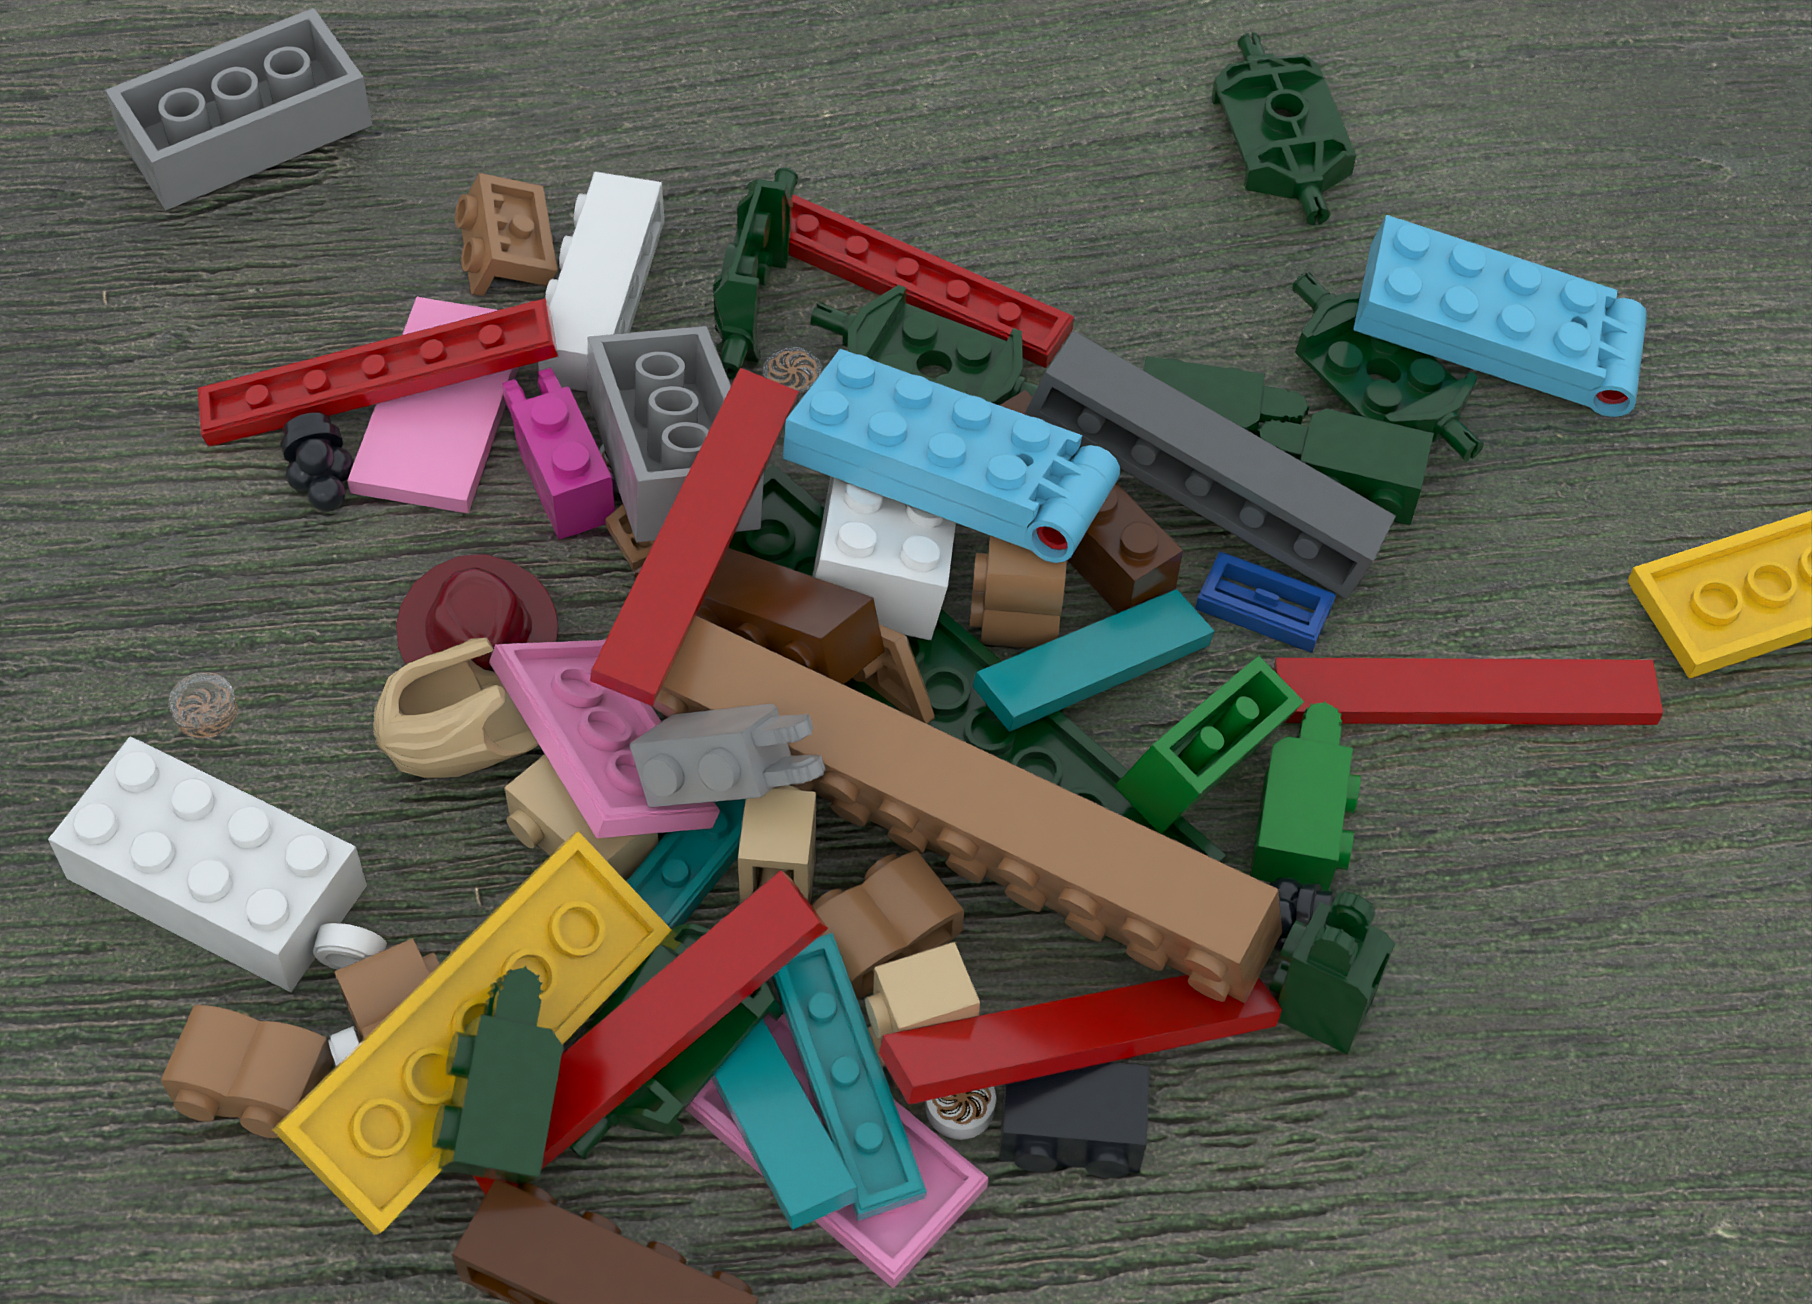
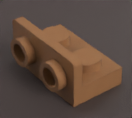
M478 173L469 193L460 196L455 210V225L462 230L464 243L461 266L463 271L468 272L471 294L484 296L495 276L548 286L549 281L554 279L558 270L543 186Z

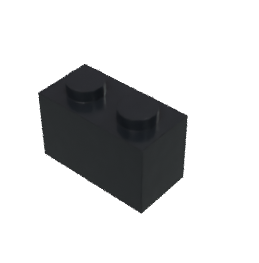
M1106 1062L1004 1084L999 1161L1014 1162L1017 1167L1034 1172L1049 1171L1056 1166L1085 1168L1088 1173L1103 1178L1121 1177L1128 1172L1140 1173L1147 1146L1149 1066Z

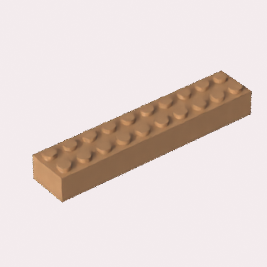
M695 616L653 705L656 710L663 714L665 719L672 714L772 703L777 707L779 716L810 715L814 728L812 734L800 741L787 744L791 756L821 755L825 766L824 775L812 781L796 785L790 784V786H794L800 791L816 792V795L831 801L830 808L853 824L865 826L867 821L870 820L888 829V837L908 851L917 850L919 854H923L925 848L948 858L946 865L955 873L970 881L981 883L985 876L1007 887L1005 894L1027 909L1040 912L1042 907L1046 906L1067 916L1065 923L1071 929L1089 939L1101 941L1102 937L1106 935L1128 946L1125 950L1132 959L1148 968L1162 971L1164 966L1168 965L1189 975L1188 984L1207 997L1218 1001H1225L1227 995L1246 1003L1282 933L1279 892L1277 888Z

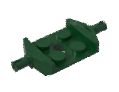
M1252 32L1250 39L1249 33H1246L1239 38L1237 43L1245 61L1228 64L1214 79L1211 96L1213 105L1222 104L1246 167L1244 178L1245 190L1290 199L1296 198L1300 200L1308 224L1315 225L1316 219L1318 225L1323 224L1329 219L1330 211L1326 206L1322 192L1352 175L1357 156L1319 64L1305 54L1274 57L1273 53L1266 54L1259 34ZM1286 109L1295 117H1283L1275 113L1274 110Z
M778 168L774 174V181L757 179L748 183L746 187L749 190L748 194L738 202L737 232L734 242L728 244L722 273L715 278L713 283L715 330L722 339L716 345V350L721 353V363L727 378L731 380L735 379L739 369L743 366L744 360L759 363L761 350L758 349L757 339L758 286H767L771 267L786 269L788 264L793 207L792 197L795 186L798 183V174L790 168Z
M1311 272L1300 275L1294 281L1292 291L1297 293L1314 310L1310 321L1300 335L1295 353L1357 416L1434 433L1433 442L1443 438L1465 462L1469 461L1470 458L1473 459L1480 453L1484 443L1460 421V415L1478 379L1473 372L1457 380L1431 355L1354 331L1361 292L1342 293L1338 296L1334 293L1330 294L1313 277ZM1369 374H1379L1390 381L1373 380Z
M900 285L863 306L858 313L852 312L850 314L819 301L811 315L810 324L812 326L823 328L841 336L843 335L842 346L848 347V352L866 356L871 360L913 375L922 376L929 381L971 396L983 398L996 405H1001L1024 390L1033 397L1039 386L1030 381L1028 382L1027 377L1022 376V331L1013 328L1010 337L1005 341L906 304V288ZM935 365L946 369L948 373L937 378H931L923 375L919 370L926 366Z
M693 923L676 925L572 1045L710 929ZM769 980L764 982L571 1144L569 1148L585 1160L586 1156L609 1131L610 1127L616 1128L619 1123L629 1128L679 1137L685 1128L677 1118L767 1013L776 1021L782 1016L783 1010Z

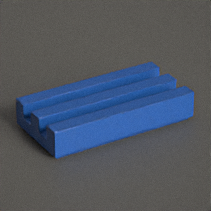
M1219 551L1199 593L1195 609L1313 653L1319 634H1321L1326 618L1333 607L1336 594ZM1222 576L1256 588V590L1253 591L1223 580ZM1279 597L1291 601L1293 603L1299 604L1301 606L1307 607L1309 609L1315 610V612L1312 613L1304 609L1298 608L1296 606L1279 601Z

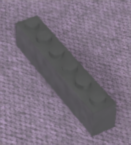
M1074 330L1045 372L1025 412L1030 417L1042 419L1049 424L1082 435L1081 446L1093 445L1109 451L1116 458L1120 469L1345 599L1349 598L1374 562L1396 517L1394 514Z

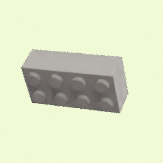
M315 8L105 90L119 138L165 210L373 125L364 77Z
M707 326L588 337L587 398L636 543L655 541L731 387ZM764 473L736 532L761 528Z

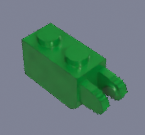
M1326 701L1324 703H1311L1309 708L1306 707L1297 738L1287 736L1272 746L1269 769L1265 772L1250 869V876L1257 880L1273 882L1277 878L1287 876L1296 879L1302 885L1305 883H1318L1323 891H1329L1335 870L1347 871L1353 847L1354 831L1344 830L1343 821L1345 813H1355L1361 775L1350 774L1353 748L1339 745L1342 714H1339L1338 708L1327 704Z

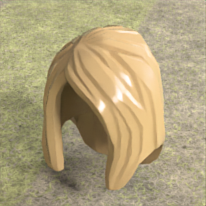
M487 638L469 639L444 651L425 656L405 665L388 677L374 708L373 732L378 748L391 759L399 771L427 779L459 777L523 755L539 746V743L496 673L484 670L471 660L494 651Z

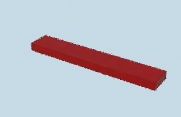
M793 194L789 255L878 295H883L897 285L906 288V304L1005 341L1010 337L1013 328L1022 331L1023 358L1044 368L1048 367L1073 330V315Z
M546 298L199 387L197 391L201 436L208 447L284 428L288 421L299 415L322 413L331 416L559 357L551 310Z
M739 369L591 669V682L650 706L654 705L783 433L786 419L796 405L799 394L798 390L745 369Z
M1276 658L1273 670L1304 701L1284 723H1302L1306 707L1309 708L1311 703H1324V701L1334 708H1338L1339 714H1342V723L1658 725L1663 715L1653 660Z
M780 870L562 1054L541 1170L828 930V927L788 875ZM473 1176L486 1196L494 1179ZM505 1182V1183L510 1184V1185H512V1186H514V1187H516V1188H517L518 1185H519V1184H515V1183Z
M1182 975L885 1034L882 1037L879 1055L909 1105L1276 1027L1282 1008L1260 978L1257 979L1246 1003L1229 995H1227L1225 1001H1218L1207 997L1188 984L1189 975Z

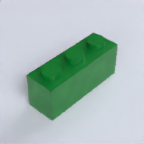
M1258 655L1152 744L1114 787L1158 833L1162 834L1261 747L1304 701Z

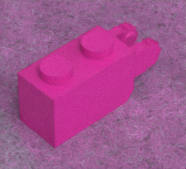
M548 368L538 371L537 383L540 396L526 400L523 389L515 379L503 382L502 390L513 419L515 438L521 459L556 536L560 540L605 525V518L615 511L612 476L569 386L562 388L553 369Z

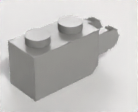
M773 703L672 714L629 744L648 807L760 798L775 786L796 785L812 781L824 775L825 770L821 755L791 756L787 744L800 741L812 734L814 728L810 715L779 716L778 709Z

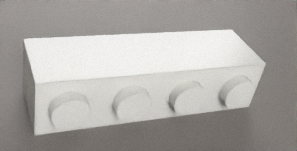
M594 172L587 194L580 193L577 197L574 210V226L576 228L573 237L565 236L563 239L559 259L561 273L558 280L551 279L549 281L545 295L551 310L559 357L538 362L539 371L548 368L553 369L562 388L569 386L570 389L587 392L589 336L630 333L664 224L662 182Z

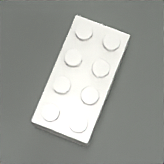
M830 476L812 577L873 597L880 625L904 635L931 640L948 588L956 522Z
M131 736L48 839L68 880L289 992H292L316 958L313 954V949L320 926L329 923H341L367 887L356 846Z

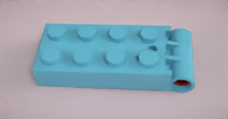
M1386 215L1370 246L1353 330L1588 406L1594 412L1603 416L1618 417L1630 413L1636 404L1647 312L1641 303L1633 299L1617 298L1618 290Z
M839 349L785 422L783 459L1029 549L1043 560L1053 563L1065 562L1071 558L1120 476V466L1116 458L1109 451L1093 445L1082 446L1079 449L1082 439L1080 434L843 349Z

